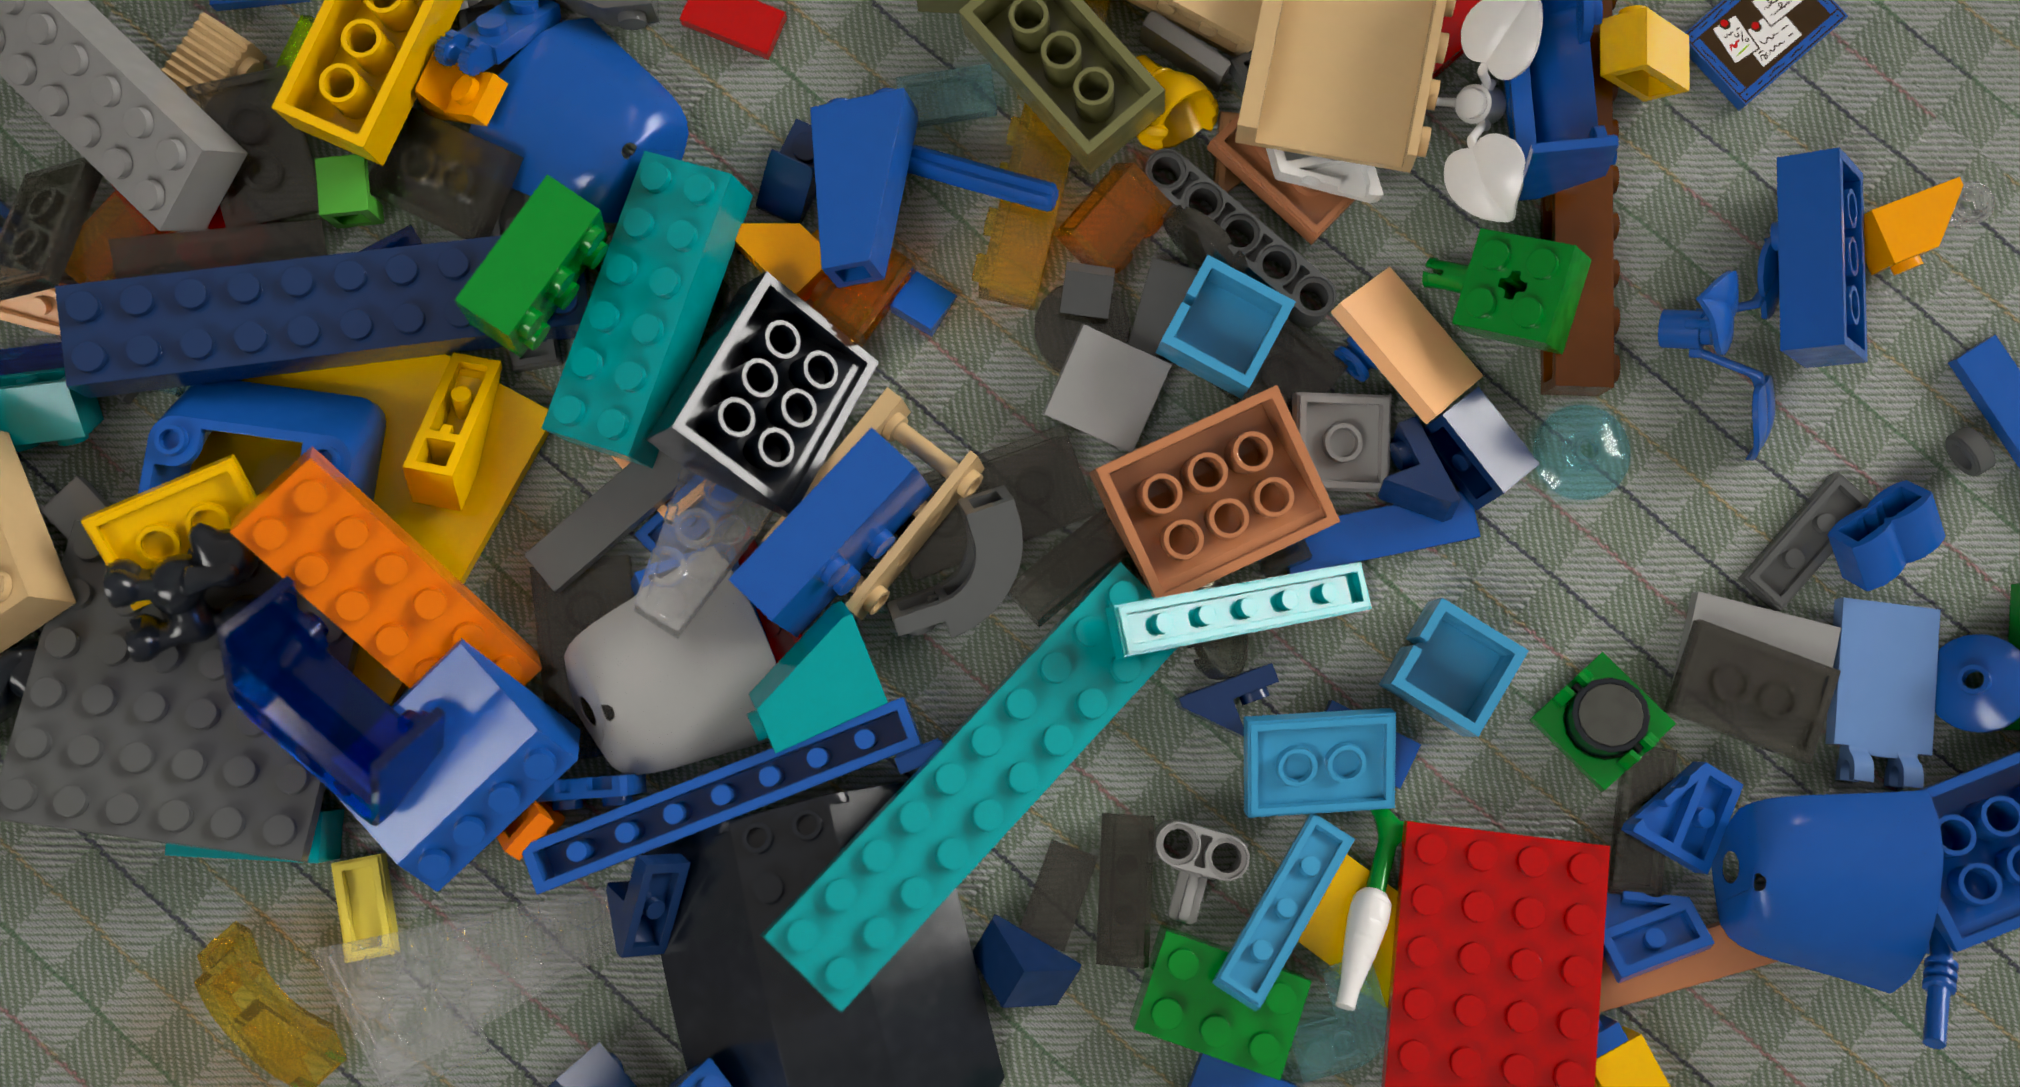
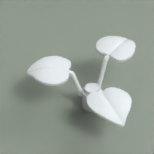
M1482 0L1477 3L1467 14L1463 22L1461 45L1469 59L1481 62L1477 73L1482 84H1471L1464 87L1456 98L1438 97L1436 106L1454 107L1462 121L1477 124L1467 137L1468 148L1456 150L1448 156L1444 167V182L1449 195L1456 204L1481 219L1495 222H1511L1515 219L1517 203L1524 186L1523 170L1526 163L1524 153L1515 140L1503 134H1487L1478 141L1477 139L1484 131H1488L1491 128V124L1497 122L1503 116L1506 109V98L1503 92L1495 87L1496 80L1490 78L1488 70L1498 79L1512 80L1529 67L1536 55L1541 38L1543 24L1541 0Z

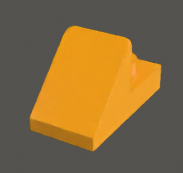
M433 51L415 87V94L425 113L436 119L488 126L508 83L490 72H480L475 77L469 76L459 70L458 63L451 67L442 65L435 60V51Z

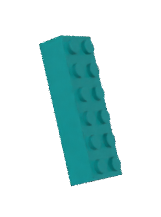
M644 151L541 429L567 442L653 469L659 449L646 439L691 368L734 250L737 234L741 223L744 222L753 197L731 173Z

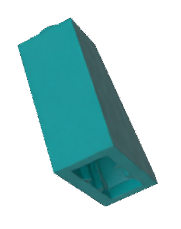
M842 600L832 604L753 688L749 696L755 710L747 713V717L758 741L768 738L775 753H778L888 703L854 617Z

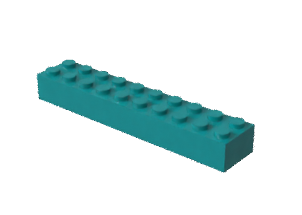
M1121 562L1108 570L760 935L836 1010L842 1012L1177 649L1173 648L1116 659L1105 608L1153 599L1150 591Z

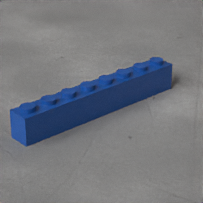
M901 697L781 752L775 753L774 749L770 748L532 841L522 852L538 895L634 858L636 855H642L719 823L739 817L922 745L923 742L907 700Z

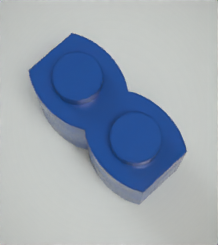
M1908 480L1887 487L1870 501L1867 508L1847 515L1837 522L1828 533L1842 578L1865 591L1874 590L1892 581L1902 572L1907 563L1926 557L1940 546L1946 536L1933 493Z

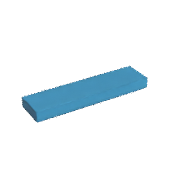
M1309 814L1211 982L1212 984L1256 1012L1260 1009L1355 840L1353 837L1317 814Z

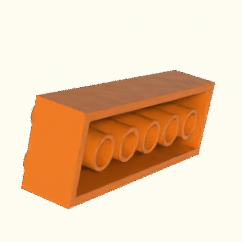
M313 446L233 519L230 533L409 689L461 638L523 686L543 669L538 652Z

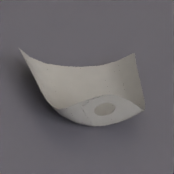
M709 548L689 563L592 623L576 636L564 654L569 689L576 712L611 767L622 773L636 775L656 773L769 742L768 738L758 741L747 713L755 710L749 693L776 665V662L750 600L728 580L734 573L713 548ZM581 697L590 705L596 719V725H593L587 718L582 708ZM602 705H609L613 708L615 717L612 721L606 719L601 708Z

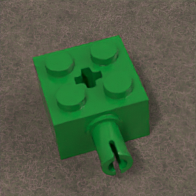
M1480 228L1469 265L1431 257L1426 262L1425 267L1433 269L1434 273L1423 271L1422 282L1425 288H1436L1461 293L1452 324L1470 335L1563 355L1592 259L1576 245ZM1527 285L1525 292H1518L1519 289H1524Z

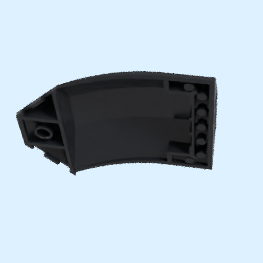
M906 782L833 793L728 820L642 854L681 853L690 862L669 943L665 953L661 954L666 984L687 1071L706 1059L711 1058L732 1087H1000L1005 1076L957 887L842 1012L836 1010L760 936Z

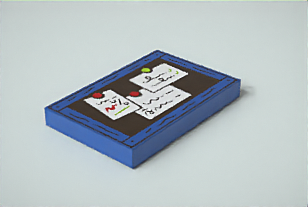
M1722 0L1685 32L1689 35V58L1740 111L1844 21L1848 15L1834 0Z

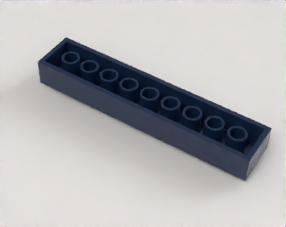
M502 235L55 286L66 386L87 398L504 347L472 326L454 301ZM586 269L576 281L580 287L572 302L564 310L557 307L547 321V324L550 325V330L543 342H547V339L564 340L575 338L590 299Z

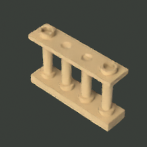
M888 387L821 467L804 496L805 498L871 427L886 441L892 442L897 440L947 479L930 501L925 500L912 514L916 518L899 539H895L893 545L884 554L882 560L865 579L861 575L857 584L850 590L853 595L845 605L861 620L868 613L870 615L875 614L885 604L890 595V591L887 590L958 503L957 500L973 495L983 480L981 473L985 469L979 457L971 450L959 464L910 427L907 417L911 411L904 400ZM781 516L762 541H765L786 517Z

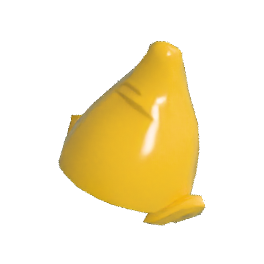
M1141 54L1136 57L1165 89V112L1136 136L1142 145L1157 151L1176 147L1203 128L1210 132L1212 131L1217 121L1219 104L1217 99H1214L1211 91L1195 76L1174 71L1168 67H1162L1146 55Z

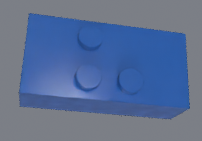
M1840 147L1777 157L1778 221L1771 223L1770 237L1772 247L1775 251H1778L1780 351L1805 368L1868 362L1863 173Z
M871 427L728 580L772 622L798 637L837 594L843 596L857 584L861 577L859 571L872 557L878 559L890 549L895 541L893 534L933 493V490L918 469Z

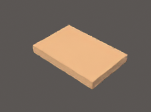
M1391 267L1385 269L1348 296L1331 311L1335 319L1425 424H1428L1483 377V374Z

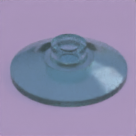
M1573 405L1556 411L1542 423L1535 436L1533 456L1540 463L1536 467L1540 478L1552 491L1568 499L1585 501L1602 497L1620 484L1629 467L1630 445L1623 427L1609 413L1594 406ZM1582 442H1589L1594 447L1592 458H1587L1581 453L1580 447Z

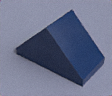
M996 914L992 917L973 949L975 963L1002 1008L1057 1005L1082 965Z

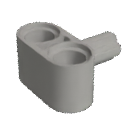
M1170 819L1158 825L1152 835V847L1155 854L1163 862L1172 866L1173 869L1179 870L1168 910V916L1178 922L1194 924L1197 921L1208 879L1232 881L1240 878L1249 866L1250 854L1247 846L1240 839L1224 832L1182 820ZM1175 829H1182L1189 839L1186 851L1176 857L1167 855L1163 847L1166 834ZM1231 843L1236 851L1234 864L1225 870L1216 869L1212 862L1214 849L1220 844Z

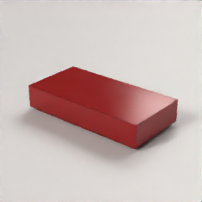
M687 0L679 20L685 27L769 60L787 20L785 11L758 0Z

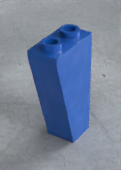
M882 88L871 95L852 99L835 98L827 102V104L810 107L821 267L837 288L885 279L919 120L918 110L905 88Z

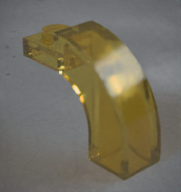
M237 921L233 922L218 937L210 941L206 948L197 955L203 974L194 981V984L207 1010L225 1034L251 1060L272 1076L292 1087H317L347 1059L334 1025L299 1006L272 979L264 966L250 928Z

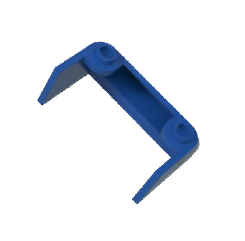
M1541 0L1543 24L1536 55L1529 67L1521 75L1512 80H1503L1508 136L1521 147L1526 161L1523 170L1524 186L1518 201L1536 200L1604 177L1610 165L1616 164L1617 149L1619 147L1618 136L1614 134L1607 135L1605 126L1598 125L1590 46L1594 25H1601L1602 0Z
M238 380L192 385L188 387L151 428L138 491L139 494L189 473L192 462L198 458L202 451L206 430L302 442L301 455L313 446L366 496L374 501L386 431V417L383 410L377 404L358 396Z

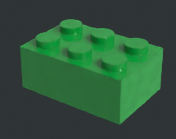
M547 174L454 300L468 322L520 358L528 348L533 351L537 349L550 330V325L547 324V321L557 307L562 310L568 307L580 287L576 281L586 267L593 270L601 262L608 250L609 245L605 243L608 237L600 209Z
M1161 924L1129 1019L1134 1030L1280 1080L1312 981L1302 973L1283 967L1262 1006L1255 1012L1211 983L1231 948Z

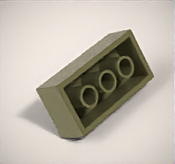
M971 0L958 11L964 35L1090 175L1165 112V89L1083 0Z

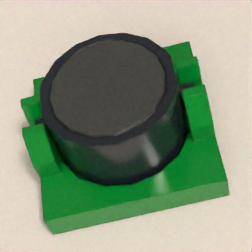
M1603 652L1530 719L1601 792L1605 791L1624 772L1635 765L1676 724Z

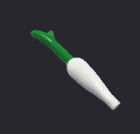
M1390 809L1370 810L1377 829L1378 844L1367 885L1354 894L1348 912L1340 986L1335 1002L1337 1007L1348 1011H1355L1360 989L1376 957L1391 915L1392 904L1385 892L1397 846L1402 842L1404 821H1400Z

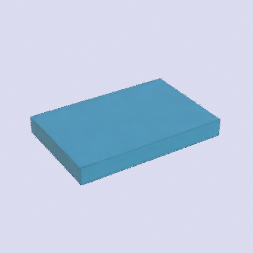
M1392 708L1244 716V813L1246 816L1254 818L1395 808L1396 712Z

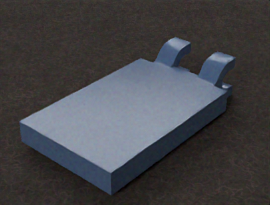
M1845 597L1834 600L1833 626L1840 627L1841 631L1829 684L1825 744L1840 746L1835 780L1874 782V763L1871 756L1888 758L1884 775V786L1923 789L1924 772L1918 756H1932L1940 609Z

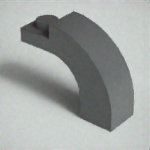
M1005 485L957 500L967 533V546L962 562L955 572L943 582L886 602L898 637L906 634L910 636L922 635L931 631L935 624L944 622L951 638H954L979 625L1003 602L1016 579L1023 549L1022 527L1015 500Z

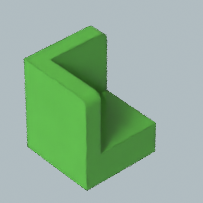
M356 154L315 158L319 215L337 229L385 224L383 205L370 194L367 159Z

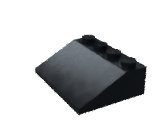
M766 271L739 288L646 440L685 469L787 517L803 500L879 361Z

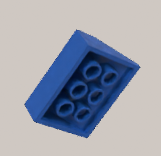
M461 638L325 771L322 780L397 865L436 892H439L578 761L581 729Z
M2020 750L1920 789L1928 790L1940 820L1944 853L1941 894L1934 926L1953 952L1962 951L2020 928Z

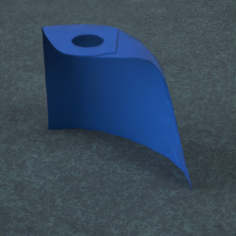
M593 19L565 20L538 34L500 73L499 77L507 82L508 86L488 126L471 124L466 140L465 169L488 177L529 196H532L548 174L600 209L603 222L617 223L644 151L678 160L683 159L689 134L687 119L674 97ZM627 143H632L637 146L635 152L629 156V159H625L621 153L622 148Z
M1929 791L1786 796L1752 802L1739 808L1728 823L1711 866L1720 925L1728 937L1741 947L1776 961L1851 981L1889 994L1896 991L1912 978L1925 957L1935 925L1941 894L1944 858L1940 820ZM1729 851L1736 854L1739 862L1738 877L1733 883L1727 882L1722 867L1724 857ZM1757 873L1763 875L1766 879V886L1761 891L1754 890V880Z

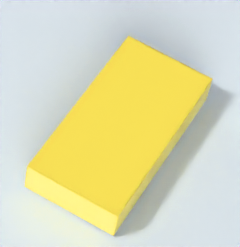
M386 852L331 863L346 963L400 952L401 946Z

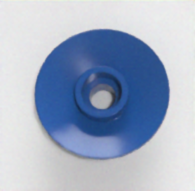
M1983 634L1962 636L1943 645L1938 650L1935 713L1951 726L1975 733L1997 731L2016 722L2020 718V650L2001 638ZM1973 672H1980L1984 675L1982 686L1976 689L1968 688L1965 682L1967 676Z

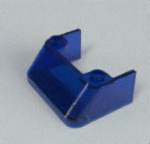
M288 575L217 629L227 691L233 702L250 720L369 824L379 826L398 808L443 749L446 713L437 706L430 713L426 711L417 713L407 709L400 715L329 653V644L326 639L329 635V630L325 623L313 612L307 611L304 614L297 608L296 585Z

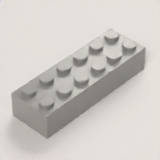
M0 0V76L159 231H206L248 152L88 0Z

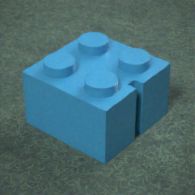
M1207 255L1155 353L1242 399L1252 385L1296 301Z
M1439 598L1427 602L1406 640L1414 645L1399 649L1379 686L1462 737H1479L1529 650L1444 598Z

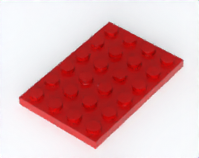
M1404 821L1381 1087H1595L1610 846Z

